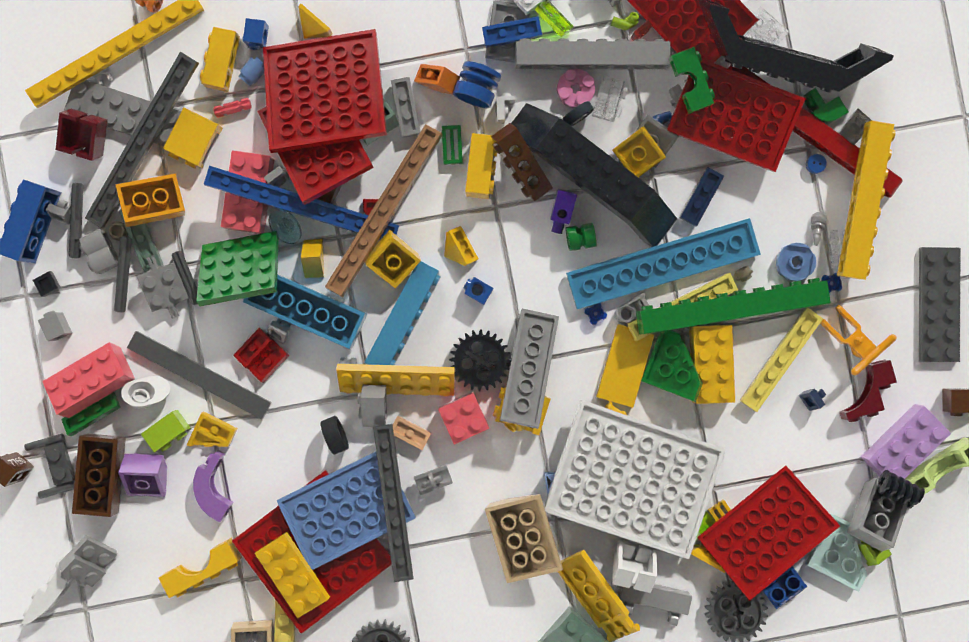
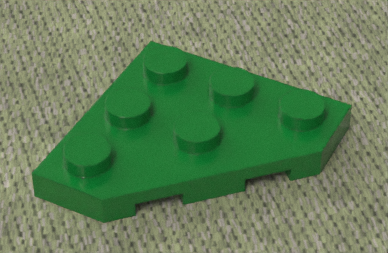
M670 330L660 331L641 381L696 402L703 383L682 335Z

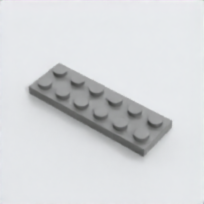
M85 80L71 89L64 111L72 108L88 113L87 116L95 115L108 119L107 128L132 136L151 101ZM176 109L171 111L154 141L155 144L165 145L181 111Z
M521 309L500 421L536 429L539 428L559 316Z

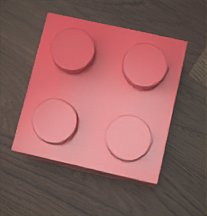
M474 392L438 408L454 445L489 429L488 422Z

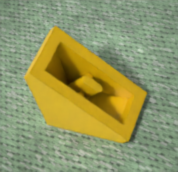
M323 239L303 240L301 262L305 278L324 277Z

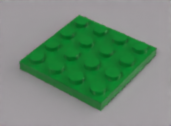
M277 231L202 245L196 300L199 307L277 292L279 246Z

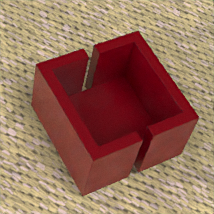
M72 108L59 112L55 150L71 155L76 153L77 157L90 161L102 157L104 154L108 119L95 115L87 116L88 113Z

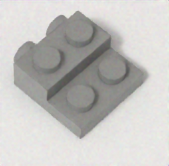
M85 535L59 562L61 575L67 580L71 578L76 579L77 583L82 587H86V585L93 587L106 574L104 568L118 555L117 550Z

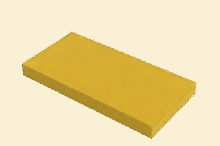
M617 324L596 397L628 407H634L655 334H650L635 341L629 327Z

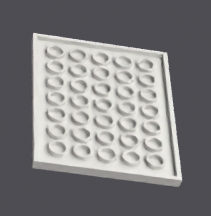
M580 400L544 508L547 513L689 559L726 449Z

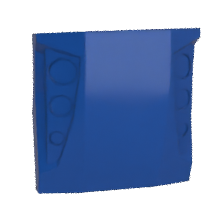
M791 566L762 591L774 608L778 609L807 588V585L794 567Z

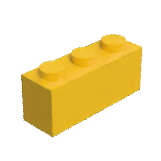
M213 27L212 32L209 33V48L204 54L205 67L200 73L201 84L206 88L229 92L240 36L236 31Z

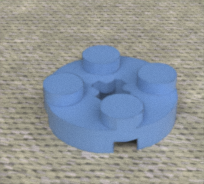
M791 243L782 247L776 258L778 274L790 281L804 280L816 268L815 254L812 253L808 245L803 243ZM798 257V261H801V263L794 267L792 260Z

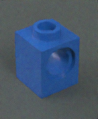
M245 19L243 42L249 49L260 50V48L266 47L269 29L266 21Z
M473 277L472 280L468 279L463 287L466 290L464 294L485 305L494 289L476 277ZM474 285L482 286L483 292L481 295L477 296L472 293Z

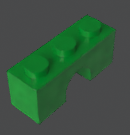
M692 47L672 55L669 61L675 77L688 75L694 81L692 91L682 95L688 114L713 105L715 95L712 88L709 89L707 81L709 79L706 70H702L700 64L702 58L699 51Z

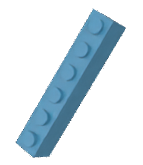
M422 261L413 269L364 363L368 365H395L394 357L397 353L400 354L405 346L402 343L406 336L409 337L414 329L411 326L415 319L418 320L423 312L420 309L424 302L427 303L432 295L429 292L433 285L436 286L441 278L438 275L439 270Z

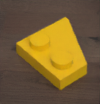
M203 411L199 416L187 446L204 445V447H212L216 445L218 447H228L238 428Z

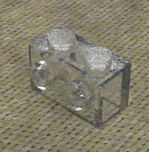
M760 6L754 13L759 21L744 35L778 45L790 31Z

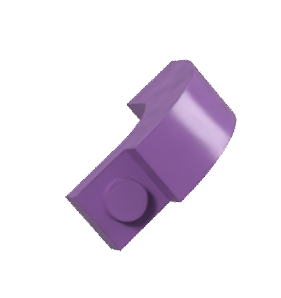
M217 451L214 454L211 453L205 462L208 465H199L193 479V491L198 505L209 517L218 522L226 518L234 503L222 496L214 484L215 473L226 455L221 451Z

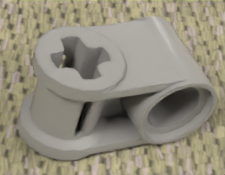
M641 293L619 307L615 312L616 320L620 323H628L637 318L636 311H641L642 306L649 305L645 299V293ZM623 309H626L629 312V317L627 320L621 317V311Z

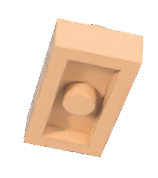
M399 415L393 423L395 437L420 450L424 449L431 432Z

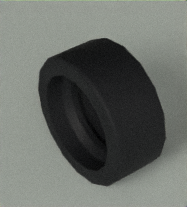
M332 416L320 422L322 434L331 453L335 455L348 450L349 444L346 433L338 417Z

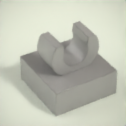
M60 199L57 206L49 203L46 208L49 216L52 219L70 224L69 210L71 206L67 205L68 202Z
M278 318L276 322L272 320L268 327L267 335L284 344L288 338L291 323L284 327L281 325L282 319Z

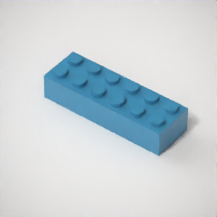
M277 274V292L243 299V303L348 349L353 348L367 317V313L279 274Z

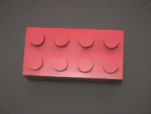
M232 150L229 172L267 183L264 178L273 171L275 159L268 155ZM225 193L221 227L228 230L262 234L265 231L268 205Z
M109 342L42 382L56 415L70 418L120 389L126 383L135 380V377L121 347Z

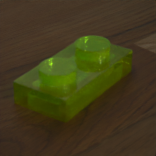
M549 0L540 3L536 7L535 11L539 14L540 18L546 21L560 37L568 34L574 28Z

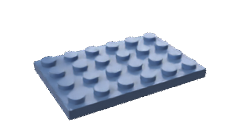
M376 451L276 500L303 557L312 570L387 533ZM402 489L407 523L415 519L416 516Z

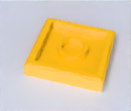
M644 126L612 149L623 166L638 178L666 158V155Z

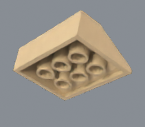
M540 494L508 498L489 503L485 508V512L507 583L563 570Z

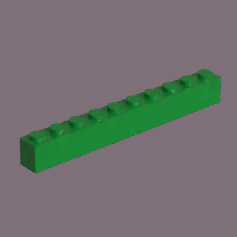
M819 278L808 279L806 284H801V281L789 282L790 286L783 287V284L771 285L769 290H765L764 287L753 288L751 293H746V290L734 291L735 295L728 296V293L716 294L714 299H709V296L697 297L698 301L691 302L690 299L679 300L678 305L666 302L660 303L659 308H653V305L642 306L641 311H636L639 334L829 304L831 301L827 280L820 281Z

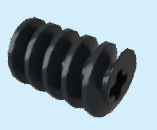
M889 470L883 471L879 477L878 493L883 494L886 491L885 496L887 498L893 495V501L899 500L901 505L907 503V508L909 509L920 503L924 497V488H919L918 485L912 484V482L905 480L903 477H898L895 473H890Z

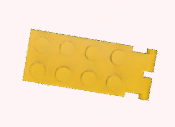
M581 550L561 560L563 570L558 571L559 575L597 627H602L609 642L623 638L624 635L628 636L640 631L639 624L633 623L628 616L630 612L585 550Z

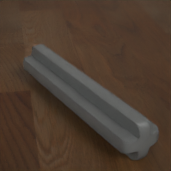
M176 251L171 255L191 304L198 305L196 302L198 289L182 251Z

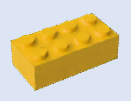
M732 325L689 327L690 356L703 383L696 402L692 401V403H735Z

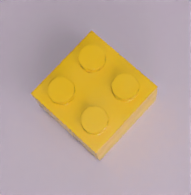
M389 230L374 246L365 263L367 267L396 289L421 262V259L414 249Z

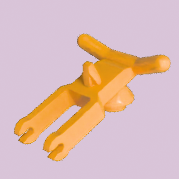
M837 305L835 307L836 311L856 331L847 339H844L825 319L820 324L840 344H847L854 356L862 358L851 370V374L856 376L893 344L897 337L891 334L876 347L861 331V325L842 306Z

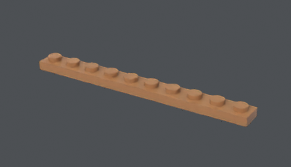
M426 124L424 125L325 285L326 289L342 298L344 297L443 136L442 132Z

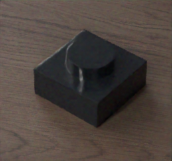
M48 271L32 280L41 297H46L61 289L52 271Z

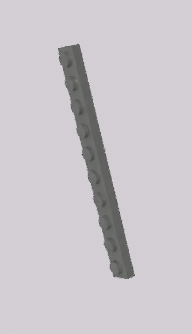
M180 51L85 219L100 228L106 226L119 203L115 184L132 181L199 62Z

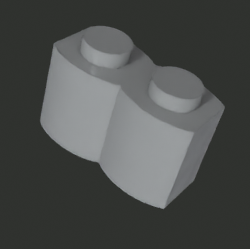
M98 229L79 238L81 243L79 248L84 255H87V265L92 272L102 274L118 266V255L105 230Z

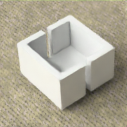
M619 540L613 554L612 584L626 588L633 586L635 590L651 593L657 579L656 548L639 545L634 560H631L636 544Z

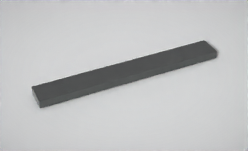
M135 331L127 346L131 351L260 419L265 417L272 403L139 331Z
M393 424L373 426L394 582L413 580L414 576Z

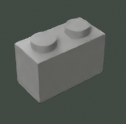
M363 385L362 392L358 393L357 398L358 404H361L358 416L359 419H362V427L386 425V385Z

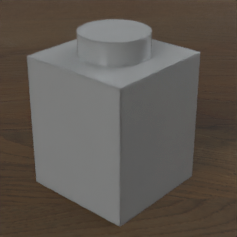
M53 310L43 314L44 318L38 320L47 341H57L72 334L63 312H55Z

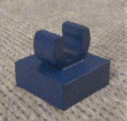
M814 388L799 394V397L809 411L821 409L825 405L822 398L826 396V393L823 389L817 391Z

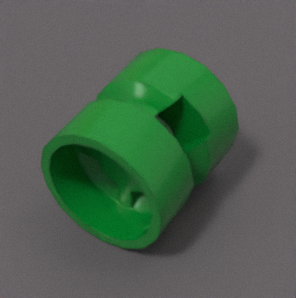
M593 223L582 224L580 228L577 225L565 227L569 251L580 250L582 246L585 249L597 247Z

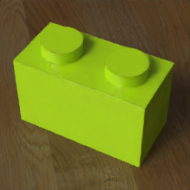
M175 410L149 427L141 435L154 453L160 450L164 452L172 446L171 442L175 439L180 441L187 436L186 431L191 429L181 413Z

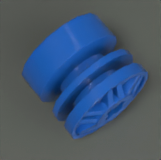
M464 61L463 71L459 75L466 81H457L453 95L470 105L490 108L495 95L488 89L495 90L498 88L496 82L501 80V74L484 64Z

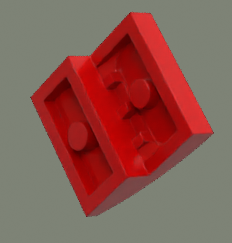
M258 328L233 356L246 369H249L260 382L264 383L289 357V354L274 339L267 335L265 331Z

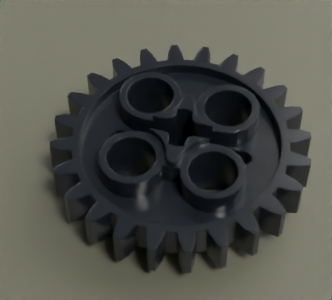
M480 329L478 335L472 330V336L465 333V340L460 337L458 338L461 343L460 345L453 344L457 350L450 351L451 354L455 355L454 358L449 359V361L454 362V365L450 367L456 369L455 376H460L457 382L465 381L463 387L470 384L471 390H473L475 386H478V391L480 392L482 386H484L488 391L490 384L496 388L495 381L502 383L500 377H507L504 370L510 369L506 366V363L511 362V360L506 359V356L511 353L504 351L508 345L501 346L503 339L501 338L497 341L496 333L491 337L489 330L486 332V335H483L482 329ZM474 342H480L483 346L482 350L478 353L474 352L471 348ZM465 351H469L477 357L483 355L484 361L494 366L495 370L482 363L477 365V360L467 355ZM490 352L498 353L499 359L497 362H490L488 360ZM465 358H469L473 362L472 367L469 369H465L462 366V360ZM481 368H486L489 371V376L485 379L478 376V371Z

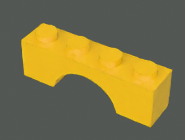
M232 537L210 550L209 564L205 569L192 571L180 564L162 574L158 579L168 598L174 595L178 598L187 593L186 589L191 586L195 589L204 584L203 580L208 577L212 580L221 575L220 571L227 568L229 571L238 566L237 562L242 556L233 544Z

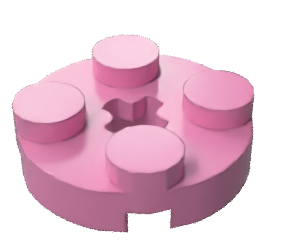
M581 69L567 70L560 77L557 84V94L561 99L560 101L569 108H576L586 101L590 102L595 93L594 78ZM578 84L581 91L573 93L571 86Z

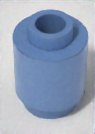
M251 57L240 70L241 73L238 77L249 86L253 83L255 84L264 74V62L258 57L255 59Z

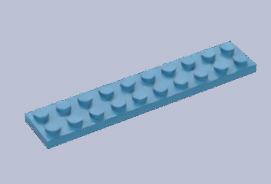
M748 218L567 272L566 275L576 309H581L761 255L751 220Z

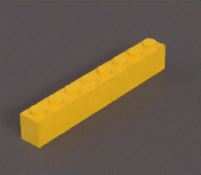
M872 120L864 123L837 276L866 280V277L870 274L871 267L869 261L874 253L873 239L878 232L876 223L881 215V208L879 206L885 194L883 185L884 180L888 177V169L886 168L892 156L890 146L896 134L894 130L895 124Z

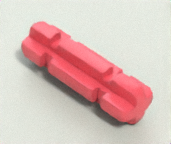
M244 98L240 102L237 100L223 104V106H215L213 110L215 116L219 118L224 116V114L229 115L240 112L242 109H251L252 105L249 98Z

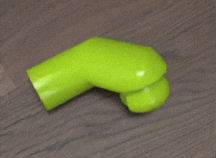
M631 12L630 16L625 19L613 16L610 26L625 31L638 24L639 14Z

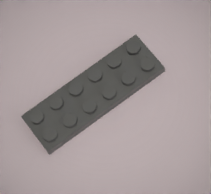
M959 247L919 248V362H960L961 248Z

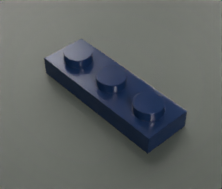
M707 167L679 218L697 227L724 175Z

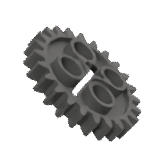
M731 579L729 585L723 581L722 588L716 585L717 592L710 591L713 597L706 598L710 605H704L706 610L709 611L704 613L706 618H710L706 621L708 625H712L710 629L716 632L719 638L723 635V639L726 642L729 638L731 642H735L736 639L739 642H743V638L750 641L751 634L757 637L755 631H763L759 626L760 624L766 625V622L762 619L768 617L763 612L768 607L763 604L766 602V599L761 597L762 593L760 592L745 604H741V599L746 596ZM729 599V604L722 607V602ZM746 616H751L749 622L743 623ZM727 619H732L730 625H724ZM737 621H739L740 624L739 628H737Z
M377 619L375 625L371 621L368 623V628L363 625L361 627L362 632L357 631V638H353L352 642H391L393 640L395 642H409L411 638H404L407 631L400 632L401 625H398L396 628L393 627L394 621L387 625L386 619H384L383 624H380ZM386 635L388 640L381 641L378 636Z

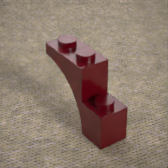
M879 360L870 363L866 367L864 390L855 403L839 411L841 419L856 422L861 420L860 417L877 416L879 411L885 410L879 390L890 388V384L897 383L891 360Z

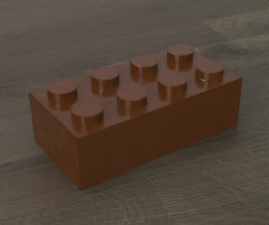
M89 433L79 436L72 514L112 517L119 513L122 481L118 472L124 458L126 437Z

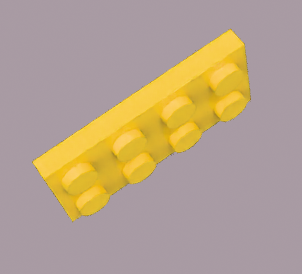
M287 532L255 552V555L297 618L330 598Z

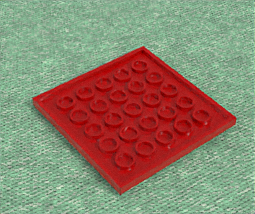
M376 29L263 47L268 142L271 153L387 135Z
M327 470L323 471L306 485L328 475L329 472ZM279 505L232 540L233 544L301 634L392 565L391 555L380 540L375 538L313 569V572L330 598L297 618L255 555V552L286 532L299 549Z

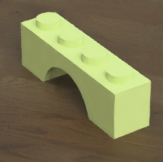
M963 437L920 464L905 480L918 485L919 488H924L926 494L936 488V482L947 473L962 467H969V438Z

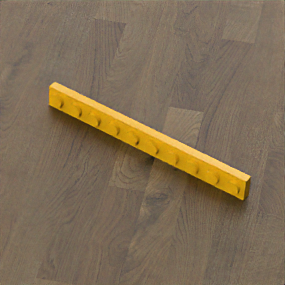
M177 0L27 88L25 92L34 106L40 108L204 11V8L198 0Z

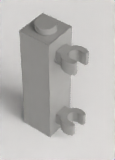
M654 584L651 593L635 590L633 586H630V588L616 586V593H618L620 600L625 601L624 605L630 612L628 614L630 616L633 614L634 603L670 611L667 619L670 625H678L679 614H689L692 595L688 591Z

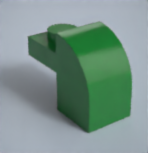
M816 87L803 95L806 98L804 101L806 106L813 111L811 114L825 124H830L849 113L839 96L825 103Z

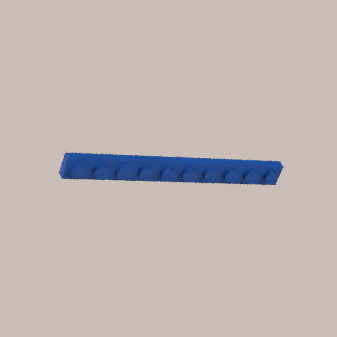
M210 165L204 181V186L355 233L359 232L368 215L317 199L304 205L298 193ZM389 222L379 240L389 230L397 235L399 225Z

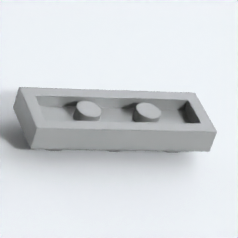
M410 77L391 80L402 138L419 135L420 127Z

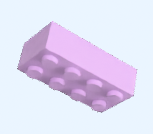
M914 404L860 457L879 477L883 471L889 470L890 473H895L898 477L905 479L951 433L924 405Z

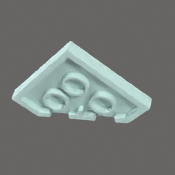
M831 513L830 515L837 521L840 527L812 549L805 564L859 592L867 577V572L861 560L862 556L857 541H855L854 536L847 533L850 522Z

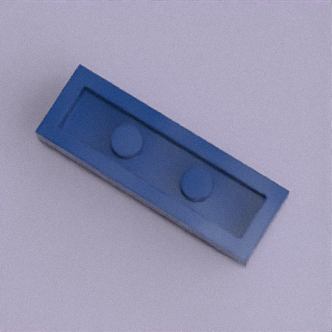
M539 16L482 27L485 48L514 43L524 38L535 39L542 37Z

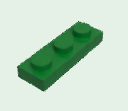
M115 392L72 417L62 418L61 421L66 434L72 437L118 410L121 406Z

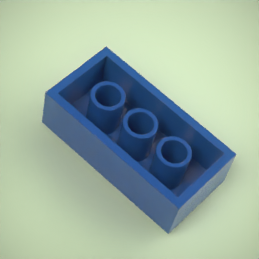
M23 179L17 188L16 200L11 205L9 219L4 224V233L0 239V255L16 261L36 264L52 220L46 208L49 203L57 206L62 192Z

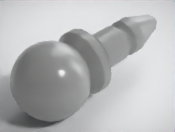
M816 212L811 217V229L814 230L813 242L815 246L821 240V231L825 229L827 221L825 214L822 212Z

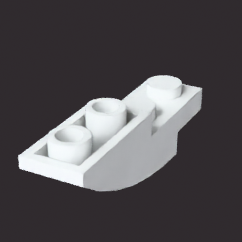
M65 556L57 560L55 564L56 570L49 577L47 583L33 592L31 596L33 600L23 613L24 619L21 624L26 625L51 609L70 587L74 578L70 580L65 579L61 575L59 562Z

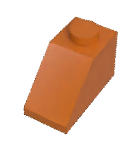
M421 64L414 82L440 93L453 95L460 76L443 66Z

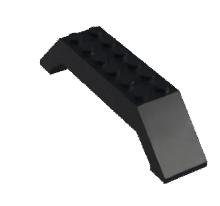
M699 0L700 8L719 54L725 58V62L730 63L735 68L742 69L743 66L749 68L748 70L760 74L761 71L767 73L766 75L778 79V76L785 78V81L791 83L798 81L806 87L813 88L816 86L822 91L831 93L832 90L842 91L892 61L894 55L877 47L860 43L857 49L833 61L737 34L728 16L730 9L713 1Z
M526 103L511 124L518 129L533 153L627 223L639 238L650 247L657 246L678 219L653 188L560 117Z

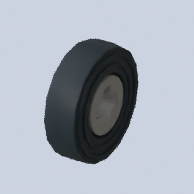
M586 101L571 110L562 120L570 126H574L591 114L594 108L589 101Z

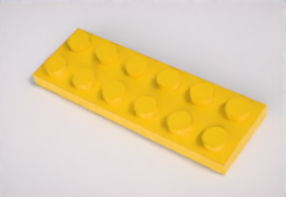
M337 364L336 368L339 390L347 394L361 393L363 385H386V395L454 396V367Z

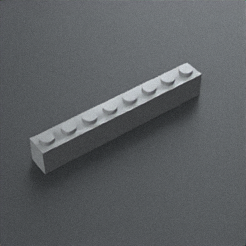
M524 38L516 41L515 69H667L671 65L669 61L670 41H664V39H654L653 41H645V39H635L634 41H626V39H616L615 41H607V39H597L596 41L578 39L577 41H569V39L563 38L558 39V41H550V39L543 38L539 39V41H531V39Z

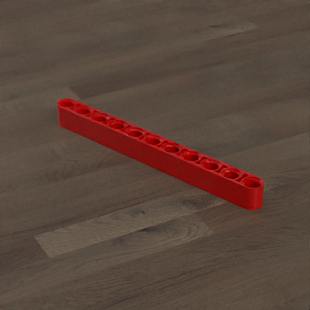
M731 65L728 67V69L767 83L746 67L742 66V69ZM802 107L793 132L855 175L860 148ZM888 169V177L884 180L883 185L885 189L884 196L889 198L894 195L903 182L902 178L890 169Z

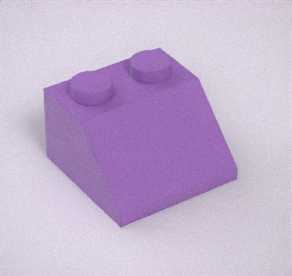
M125 454L118 473L127 496L165 497L167 465L164 455Z

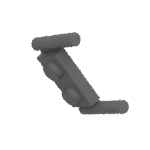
M63 433L24 444L26 451L46 447L44 451L52 480L56 487L39 491V499L74 490L75 475Z

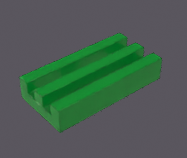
M461 125L442 126L444 165L463 164ZM446 130H450L451 160H447ZM453 130H457L459 159H455Z

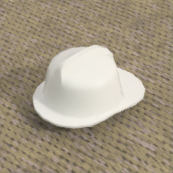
M150 376L126 383L121 390V396L133 408L145 409L151 404L164 400L170 392V385L163 377Z

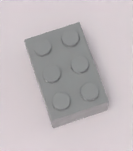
M876 477L864 483L847 533L880 551H885L895 546L907 510V503L901 505L899 500L893 501V495L887 498L885 496L886 491L883 494H879V478Z

